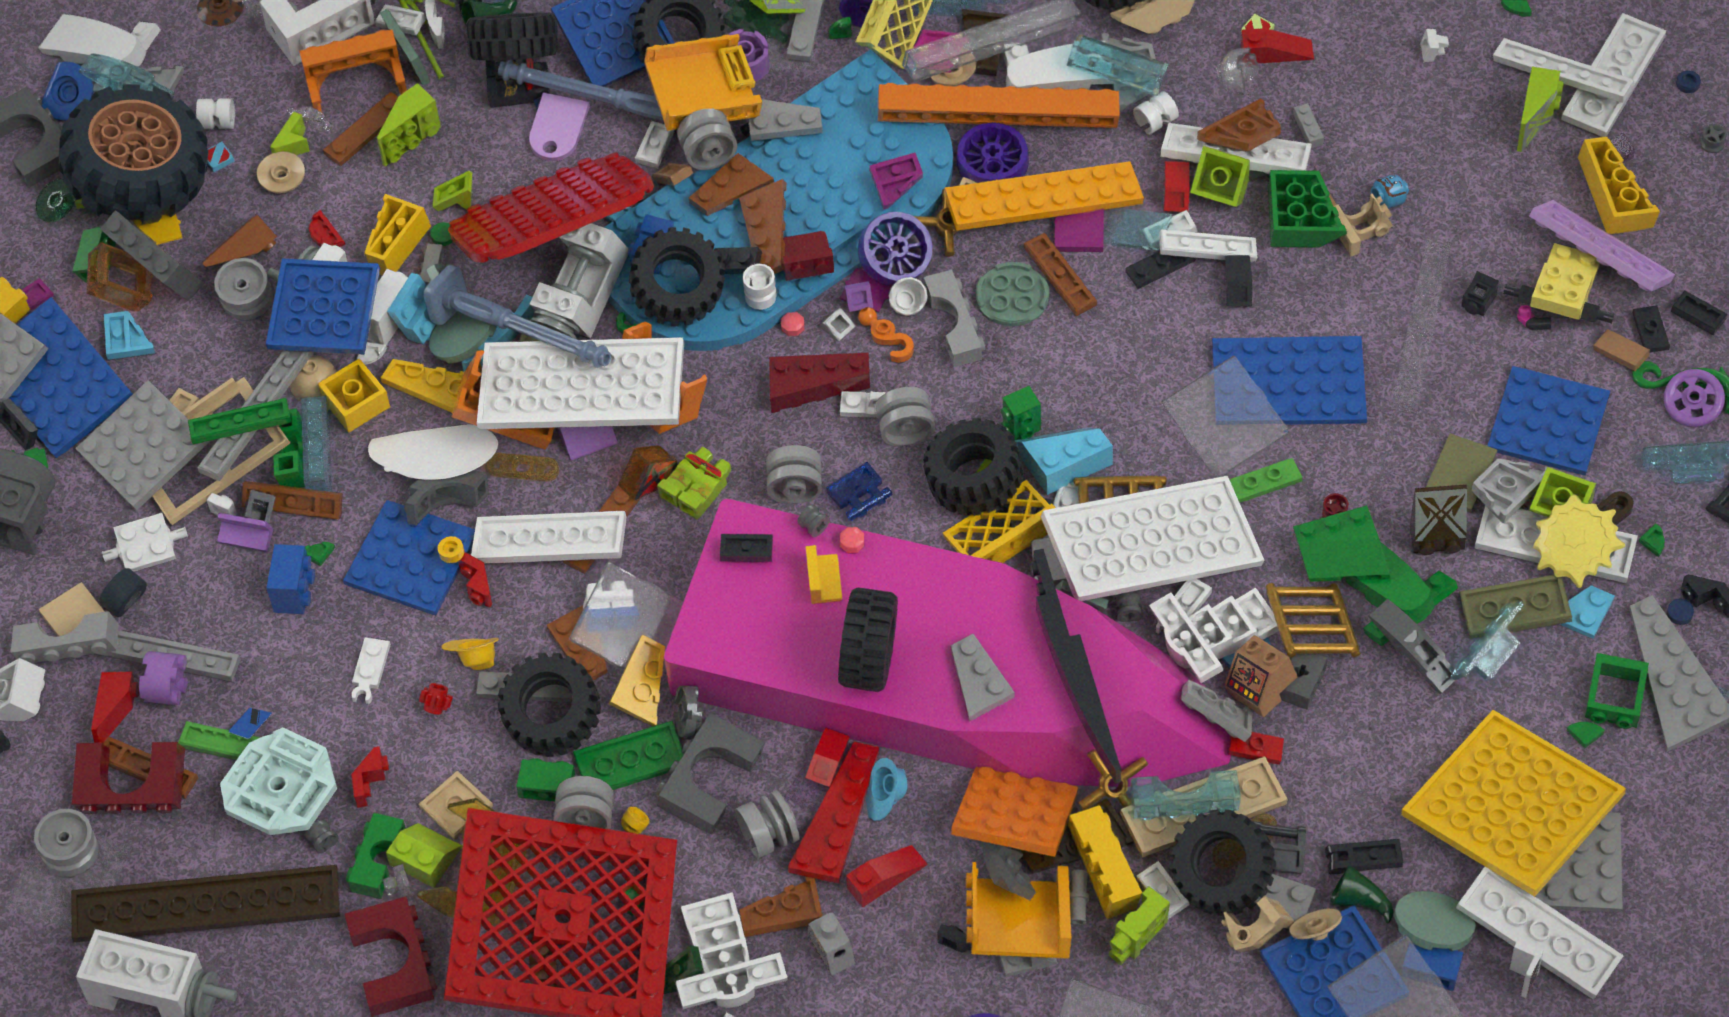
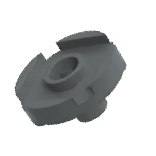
M679 686L677 689L675 704L679 705L678 712H674V721L678 736L695 737L696 723L702 721V708L697 706L699 694L697 686Z

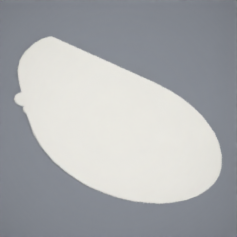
M468 424L404 432L375 438L369 443L368 453L373 461L384 466V471L386 472L392 471L415 479L436 480L459 476L482 466L495 454L498 440L489 430L478 429L477 426Z

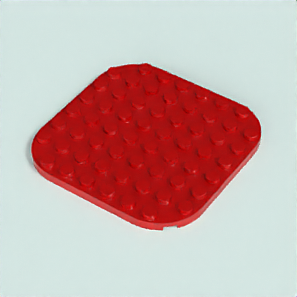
M618 152L595 160L585 158L578 161V165L570 169L569 167H563L555 172L556 174L551 177H539L533 181L534 184L527 187L524 185L512 189V193L506 196L497 195L489 199L487 204L482 206L476 204L467 209L468 213L449 223L448 232L452 241L472 261L487 262L489 258L491 260H500L525 252L619 212L642 200L645 191L650 193L654 188L651 176L627 157L620 156Z

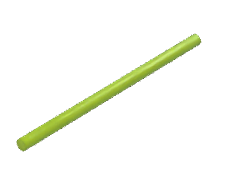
M399 0L402 8L409 9L405 0ZM419 30L417 37L438 78H443L444 75L421 30Z

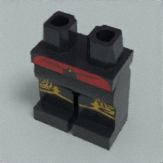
M533 58L512 60L513 64L521 65L526 63L528 68L549 73L547 62H534ZM496 60L486 61L487 97L490 108L534 103L533 100L537 99V97H542L543 93L550 94V89L527 82L519 85L515 79L511 78L504 81L502 76L498 75L501 62H496Z

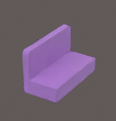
M218 513L217 518L222 522L217 539L218 543L267 552L273 528L266 521Z

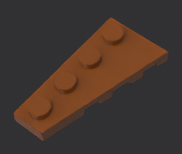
M783 179L739 197L751 247L760 248L762 251L760 264L769 266L774 271V274L784 270L785 242L783 241V231H785L786 224L784 221V210H786L784 191H786L787 183Z

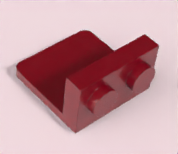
M824 231L783 238L785 242L783 264L786 281L834 273L832 248H829L827 235Z

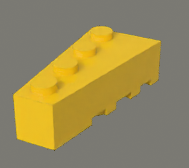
M1609 138L1584 139L1578 160L1605 231L1608 234H1616L1654 227L1660 210L1656 205L1651 204L1648 199V193L1644 188L1641 189L1635 181L1636 176L1624 166L1623 158Z
M1099 805L1070 815L1068 820L1069 829L1106 919L1137 909L1142 891L1121 850L1118 838L1112 832L1108 814L1106 812L1103 813Z

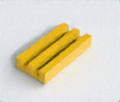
M742 46L718 49V57L731 92L736 91L737 88L744 90L746 86L754 88L755 80ZM733 52L737 53L746 80H743L738 63L735 59ZM726 54L728 55V58H729V60H730V63H731V66H732V68H733V71H734V74H735V76H736L737 81H736L735 78H734V75H733V72H732V70H731V67H730V64H729V62H728V59H727Z

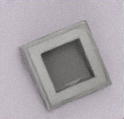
M838 308L818 326L840 341L856 325L841 308Z

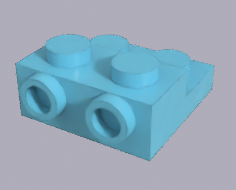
M411 273L387 312L408 340L424 344L425 341L430 340L432 330L436 324L430 320L424 299V290L427 285L419 274Z

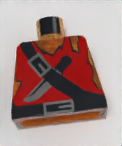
M659 445L634 448L618 485L633 500H637L657 491V485L663 478L667 479L671 471L676 469L678 465L677 460Z

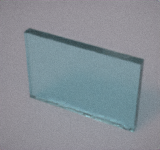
M1113 208L1104 229L1103 244L1160 251V230H1168L1173 216L1166 213Z

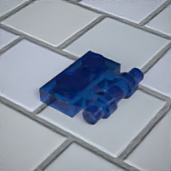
M868 462L826 487L828 495L841 510L848 505L853 508L846 512V516L850 521L857 517H864L867 515L868 510L876 505H883L886 503V499L893 495L889 487L881 491L877 488L882 484V478ZM869 493L871 497L861 503L859 498Z

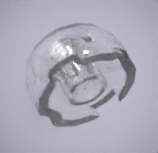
M1250 47L1228 51L1224 54L1219 66L1216 68L1217 79L1220 80L1223 88L1233 95H1251L1256 90V86H1252L1253 77H1258V63L1255 54L1249 53Z

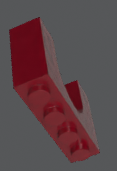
M152 742L150 771L146 781L137 790L125 794L113 792L109 785L110 749L103 743H76L72 805L79 809L81 813L95 814L96 810H105L106 813L120 814L121 810H131L132 813L137 814L146 813L147 810H156L158 813H171L172 809H181L185 747L178 742Z
M407 896L344 914L353 947L381 939H394L402 942L409 949L407 962L398 972L363 983L372 1017L434 999L433 990L437 989L434 975H428L426 967L431 966L427 950L421 951L420 944L425 943L421 927L415 929L414 921L419 919L415 905L409 906Z

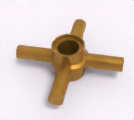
M944 188L942 190L943 209L936 217H914L922 222L924 226L936 227L937 233L944 237L945 256L951 257L954 256V234L958 231H956L944 196ZM944 221H950L952 224H947Z
M1096 749L1090 751L1087 755L1101 776L1099 778V788L1078 802L1083 811L1105 796L1117 798L1123 808L1133 805L1126 794L1128 788L1127 780L1148 766L1144 757L1142 756L1121 771V782L1117 788L1109 790L1108 782L1112 777Z

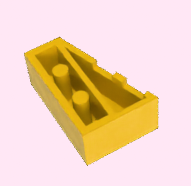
M387 194L384 195L382 210L377 215V225L375 229H372L364 252L368 263L379 264L380 275H383L387 269L397 272L431 227L424 207Z

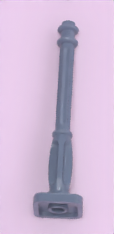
M512 60L501 61L499 65L498 75L502 76L504 81L511 78L515 79L519 85L527 82L613 104L617 109L621 108L645 117L663 120L656 96L625 91L622 88L617 91L528 68L526 63L516 65L513 64Z
M447 266L424 290V299L430 320L437 325L445 324L459 311L474 319L498 326L501 329L509 328L575 354L580 357L583 363L591 361L596 368L607 366L611 361V353L604 345L596 347L595 342L592 340L587 342L580 341L517 316L509 308H504L485 298L467 293L462 271L457 266Z

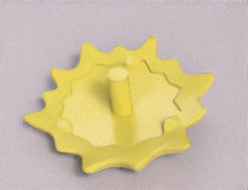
M1575 494L1568 499L1566 504L1555 505L1549 518L1536 522L1540 535L1535 541L1533 548L1538 550L1541 555L1537 570L1547 567L1552 568L1556 577H1569L1578 588H1581L1584 578L1587 575H1596L1599 566L1611 568L1610 554L1625 547V543L1618 539L1615 534L1618 527L1613 524L1612 518L1616 511L1614 509L1600 511L1596 504H1584Z

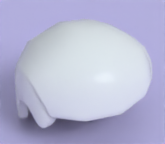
M912 277L898 280L889 292L890 306L896 313L904 316L916 314L927 302L926 287L920 280Z

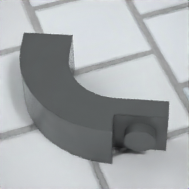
M472 470L468 473L446 479L417 480L409 487L410 498L405 502L404 509L407 514V522L417 526L432 509L443 504L461 503L477 507L489 495L487 473Z

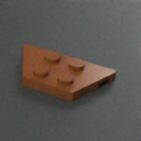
M1260 98L1199 130L1197 140L1248 152L1280 135L1281 125L1273 118L1274 115L1270 110L1266 111L1264 108L1265 102Z

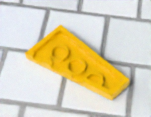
M393 359L382 374L381 382L453 413L464 372H449L446 368L441 367L432 369L424 367V364Z

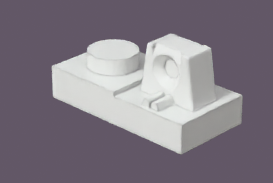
M842 391L840 416L877 417L875 404L885 392Z

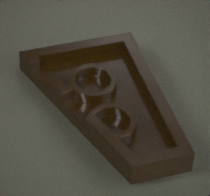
M962 9V19L969 53L976 62L974 73L997 76L1008 24V14Z

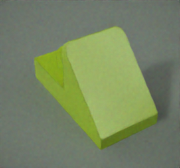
M293 111L270 146L272 153L289 152L300 155L310 152L308 141L303 137L306 127L302 114Z
M467 171L435 187L433 208L437 211H442L456 203L466 210L471 207L472 172Z

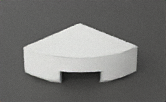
M367 342L365 355L358 354L357 359L360 358L365 365L373 363L383 356L387 347L384 344Z

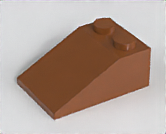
M256 213L206 257L202 264L208 267L256 254L261 250H264L266 253L276 244L274 239L277 235Z

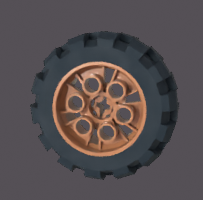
M124 84L121 90L113 91L111 87L96 91L92 95L91 101L85 98L69 114V118L63 124L60 135L59 170L64 176L63 182L76 200L82 199V205L85 209L98 217L102 213L111 216L116 210L128 220H141L143 225L159 222L163 214L172 217L188 205V202L197 196L204 184V177L207 172L208 139L200 121L195 119L196 116L181 99L174 102L171 100L172 97L169 92L155 87L152 91L140 89V85Z

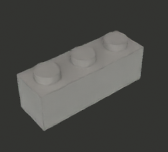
M1309 104L1294 107L1293 115L1306 143L1312 144L1311 148L1322 146L1324 136Z
M427 244V248L424 250V262H421L420 277L426 285L429 284L428 280L430 279L426 269L433 264L440 265L443 262L445 253L443 245Z

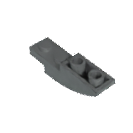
M1386 599L1368 615L1401 655L1405 654L1439 694L1460 677L1457 671L1444 658L1446 654L1389 599Z
M982 841L985 864L994 884L1030 901L1036 894V891L1030 884V877L1021 870L1022 865L1019 862L1023 855L1021 850Z

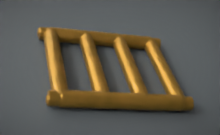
M1166 476L1075 477L1073 482L1075 486H1078V500L1080 504L1089 502L1088 487H1103L1104 499L1114 497L1113 486H1128L1129 494L1139 493L1138 486H1153L1154 490L1164 488L1163 485H1166L1167 478Z
M1273 583L1266 585L1270 605L1288 657H1294L1296 654H1351L1352 657L1360 655L1359 646L1337 583H1332L1329 587H1275ZM1279 597H1332L1334 605H1281ZM1285 616H1338L1340 624H1287ZM1291 635H1344L1347 643H1294Z

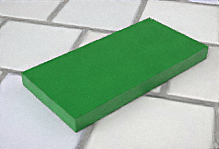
M673 721L573 751L580 775L600 779L607 783L612 790L667 774L674 761L680 762L684 754L681 753L682 746Z

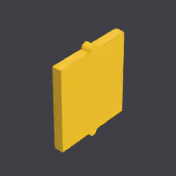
M163 214L159 222L143 225L141 220H134L135 225L152 238L157 245L182 239L179 226L181 221L177 219L176 214L172 217Z

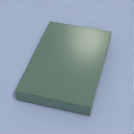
M386 9L380 12L388 30H393L397 46L422 85L430 83L431 80L419 56L390 11Z

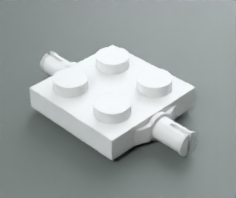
M160 513L113 527L117 538V548L102 551L105 562L120 557L125 568H130L134 572L176 559L173 550L174 541L188 537L185 527L170 531L165 523L163 514Z

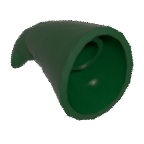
M463 0L461 6L463 22L466 26L469 18L512 14L516 9L518 1L506 0L499 3H486L476 0Z
M1349 865L1332 892L1330 905H1355V907L1377 910L1383 915L1385 922L1389 924L1394 911L1388 897L1374 882Z

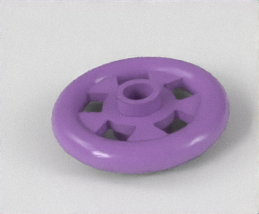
M1688 369L1676 374L1668 382L1664 391V405L1668 414L1676 422L1689 427H1700L1711 423L1719 416L1725 403L1724 389L1719 380L1711 373L1700 369ZM1698 379L1707 383L1705 389L1695 385ZM1682 382H1685L1689 387L1685 388L1683 393H1681L1676 388ZM1691 394H1697L1699 396V399L1693 401L1690 399L1689 396ZM1707 395L1715 396L1713 405L1706 404ZM1679 399L1682 400L1683 405L1686 407L1680 411L1674 403ZM1702 409V416L1692 417L1691 410Z

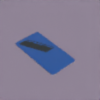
M249 708L229 732L250 739L272 712Z

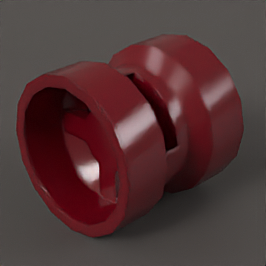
M1338 493L1326 496L1323 502L1322 518L1348 511L1349 503L1347 498Z

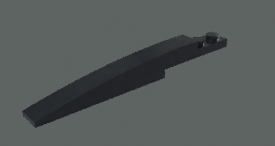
M1044 549L1034 550L1030 569L1032 576H1037L1039 583H1036L1038 593L1036 597V611L1049 650L1067 694L1088 737L1114 782L1120 783L1121 767L1081 635H1069Z

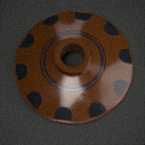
M200 0L197 6L199 18L211 26L231 24L240 17L243 11L242 0Z

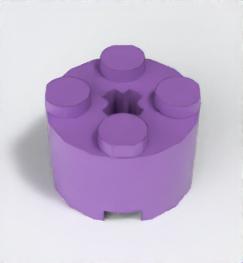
M743 29L731 32L729 35L739 34L738 46H742L755 82L759 81L768 74L770 68L768 43L765 37L758 31L753 33L744 32Z
M148 651L142 664H147L144 676H140L139 679L140 697L147 703L179 705L181 693L186 692L188 679L184 677V670L187 665L186 655Z

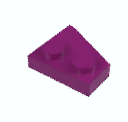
M916 153L869 166L870 174L884 210L888 209L923 178V171Z

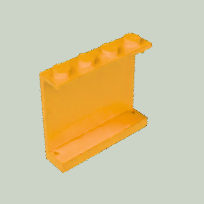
M739 34L647 47L644 63L667 131L678 129L679 124L685 117L701 109H717L722 111L727 116L728 121L760 116L762 107L760 95H753L749 86H746L744 90L737 88L736 91L731 92L718 57V49L738 46ZM733 52L735 59L738 63L743 80H746L737 53ZM726 54L727 59H728V62H729L730 67H731V70H732V72H733L734 78H735V80L737 81L736 76H735L734 71H733V68H732V66H731L730 60H729V58H728V55Z
M972 862L971 873H966V889H971V891H966V907H971V909L967 908L966 925H971V927H967L966 943H971V954L1069 959L1071 919L1068 866H1058L1056 882L1031 881L1030 884L1036 891V894L1029 901L995 885L992 879L978 878L976 862Z

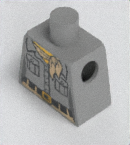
M833 912L809 923L807 936L831 976L855 964L851 942ZM837 951L843 953L838 957H834V954Z

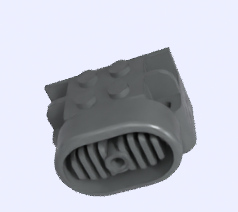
M0 448V545L35 555L37 550L32 539L35 534H41L44 530L42 520L47 513L46 502L55 487V478L52 472L39 461Z

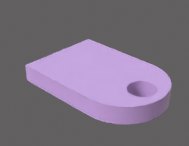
M543 93L529 135L533 153L546 161H559L570 156L575 151L590 108L589 102ZM547 146H555L557 148L553 153H546L544 151Z

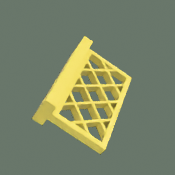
M873 0L856 43L862 47L870 48L894 66L904 69L905 62L912 51L933 0H914L911 2L910 0H904V5L899 7L897 0ZM918 4L919 14L914 18L911 6ZM906 9L908 20L901 23L899 11ZM893 13L895 26L889 28L888 20ZM909 25L911 33L905 39L902 27ZM897 30L899 42L892 44L890 32ZM882 35H884L886 47L884 48L877 46ZM900 46L902 53L899 60L895 58L893 49Z

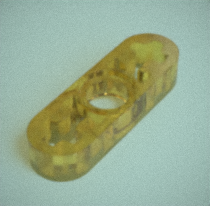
M495 453L487 461L488 472L494 477L550 482L559 475L558 463L550 457ZM501 461L502 465H500V467L496 469L494 465H497V462ZM509 462H512V463H511V468H512V470H509V468H508V466H510V463H509ZM520 464H528L530 466L526 472H519L516 468ZM534 464H537V467H538V468H536V473H534V471H535ZM547 466H551V470L548 473H544V469Z
M1266 813L1260 814L1251 820L1260 821L1265 825L1269 823L1272 826H1277L1276 819ZM1224 839L1212 851V862L1220 869H1228L1246 857L1244 848L1232 839ZM1230 844H1232L1234 850L1229 853V860L1225 858L1219 859V852L1223 854L1228 853L1231 850Z

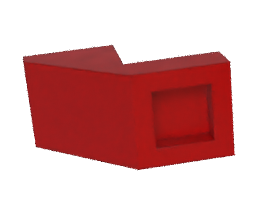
M1165 161L1163 211H1188L1190 191L1189 162Z
M464 552V556L458 561L461 574L470 579L466 584L469 599L477 606H481L485 602V606L490 608L492 600L484 562Z
M825 727L805 778L830 787L850 736Z
M380 746L374 747L351 774L357 808L368 806L367 797H371L370 782L386 780L384 771H389L387 755L382 756Z

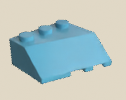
M1082 428L1015 440L1021 460L1047 495L1059 490L1063 486H1067L1073 482L1075 477H1087L1113 464V445L1100 428Z

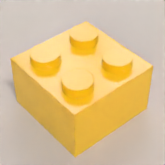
M360 358L318 383L323 402L348 433L390 408L387 391Z

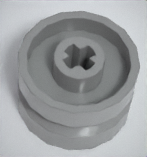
M701 109L685 117L679 124L677 130L678 139L684 150L687 162L693 168L699 170L718 168L730 161L737 150L736 138L730 128L727 116L722 111L717 109Z
M248 258L233 259L224 264L217 272L214 280L215 291L224 311L231 317L241 320L255 319L263 315L271 307L274 299L273 288L265 269L257 261Z
M917 387L896 388L882 395L875 404L881 437L886 444L904 446L921 443L931 437L935 431L930 399L925 390Z
M790 445L777 448L769 453L766 458L768 475L767 494L773 500L780 503H805L819 497L822 492L821 456L816 450L806 446Z
M576 776L566 779L559 784L556 790V807L554 809L553 821L610 829L614 802L613 790L604 781L590 776Z
M59 809L50 812L40 820L35 829L34 841L44 866L53 874L61 877H73L84 873L93 865L98 856L99 845L89 819L79 811Z

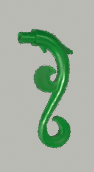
M1644 361L1636 371L1633 370L1632 378L1639 387L1654 389L1667 386L1668 382L1678 373L1654 382L1648 381L1643 378L1645 372H1652L1657 378L1661 377L1662 372L1654 362ZM1720 367L1719 371L1710 368H1691L1707 371L1719 380L1725 393V413L1729 414V376L1723 367ZM1700 380V382L1695 383V385L1705 389L1707 383ZM1682 382V388L1684 391V389L1689 386L1685 382ZM1697 394L1690 395V397H1699Z

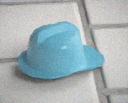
M888 758L879 759L873 766L870 776L866 804L868 817L874 821L885 818L891 811L893 804L904 797L908 787L905 770L897 768L894 762Z

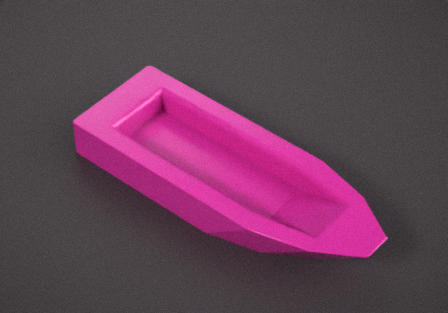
M724 499L720 502L664 654L669 691L672 695L676 696L679 686H697L699 692L697 702L820 732H823L825 727L849 735V739L971 769H975L976 766L991 767L994 771L1002 773H1018L1020 777L1024 778L1040 777L1044 780L1067 783L1073 786H1099L1101 774L1087 755L1095 748L1063 685L1036 611V597L1038 596L1036 583H1039L1037 579L1004 563L861 530L864 533V548L858 553H847L840 547V533L847 526L829 522V525L822 534L812 537L808 533L807 528H802L797 524L800 515L732 499ZM721 534H773L772 562L720 561ZM816 545L817 556L838 555L842 590L841 601L811 604L806 546ZM858 587L893 592L898 597L897 622L891 664L885 689L879 692L843 687L838 681L840 646L847 604L851 591ZM1056 589L1069 635H1081L1121 771L1142 756L1148 763V766L1127 780L1128 787H1142L1229 764L1231 755H1228L1230 735L1226 729L1217 723H1211L1202 713L1196 709L1188 708L1181 700L1182 687L1188 680L1204 687L1206 686L1200 683L1187 669L1179 666L1165 652L1094 607ZM974 634L1015 692V698L969 722L960 681L951 653V645ZM1113 778L1108 782V786H1118L1119 784L1115 783Z

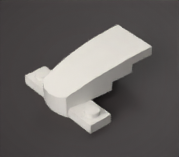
M63 14L39 46V49L44 54L60 56L66 62L82 63L86 69L105 70L93 86V94L108 87L115 91L119 89L130 69L138 68L145 58L146 50L161 30L156 23L139 22L134 27L132 33H129L101 21Z
M1105 41L1057 46L1030 54L1026 44L1004 45L1002 49L1007 69L1006 87H1039L1040 89L1060 87L1072 90L1079 88L1089 90L1091 85L1114 84L1116 77Z
M1256 588L1236 600L1233 596H1230L1213 608L1207 604L1190 617L1187 616L1172 593L1149 605L1152 613L1164 629L1167 651L1170 657L1179 666L1185 669L1191 668L1200 683L1222 672L1223 667L1218 659L1235 653L1252 636L1256 635L1263 640L1279 631L1273 611Z
M733 893L681 906L693 946H698L704 969L702 971L703 974L676 981L683 1009L715 1001L719 1007H738L749 1002L755 996L754 989L787 981L780 952L754 960L749 959L746 939Z

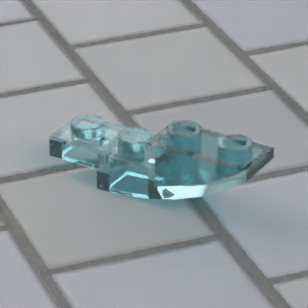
M91 53L79 69V73L105 88L111 87L113 91L121 90L124 84L140 85L142 90L152 91L155 87L169 92L172 99L175 95L174 91L154 81L155 75L133 64L110 56Z

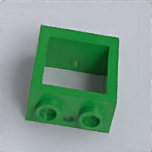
M1597 653L1585 718L1597 724L1609 722L1623 729L1637 728L1649 663ZM1599 675L1638 682L1634 710L1595 702Z

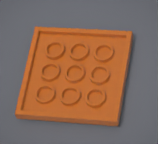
M976 766L953 822L951 835L1055 857L1075 804L1079 787L1067 783L1044 780L1040 777L1024 778L1014 772L1002 773L994 771L991 767Z

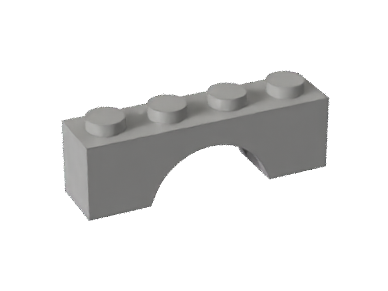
M952 270L924 277V286L926 287L927 298L931 308L944 310L957 320L956 327L946 335V348L953 367L982 360V351L985 350V344L982 336H977L976 331L978 328L975 317H970L968 313L970 305L967 297H962L961 292H963L960 279H955Z
M109 611L84 615L80 624L73 631L58 637L48 636L37 622L13 626L11 654L16 659L21 658L34 664L43 661L54 662L63 658H79L83 655L104 654L108 651H115L117 649L119 623Z

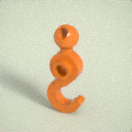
M865 307L859 311L858 320L864 326H871V337L875 343L890 346L901 344L906 347L902 351L890 352L892 362L901 363L912 357L914 345L910 336L904 333H896L894 324L889 320H877V313L871 307Z

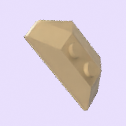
M1195 0L1139 1L1130 7L1128 5L1123 6L1110 13L1111 18L1145 33L1154 34L1168 24L1181 21L1182 17L1190 13Z

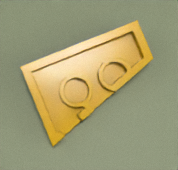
M643 634L640 636L608 703L651 726L657 725L660 680L665 654L664 645Z

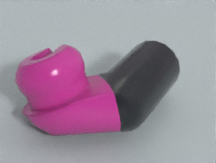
M1523 305L1519 307L1517 318L1529 330H1551V317L1537 318L1531 313L1530 306Z

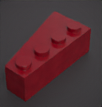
M869 352L769 357L771 413L779 412L789 407H799L802 404L813 401L826 400V398L837 395L841 396L842 391L858 392L870 388Z

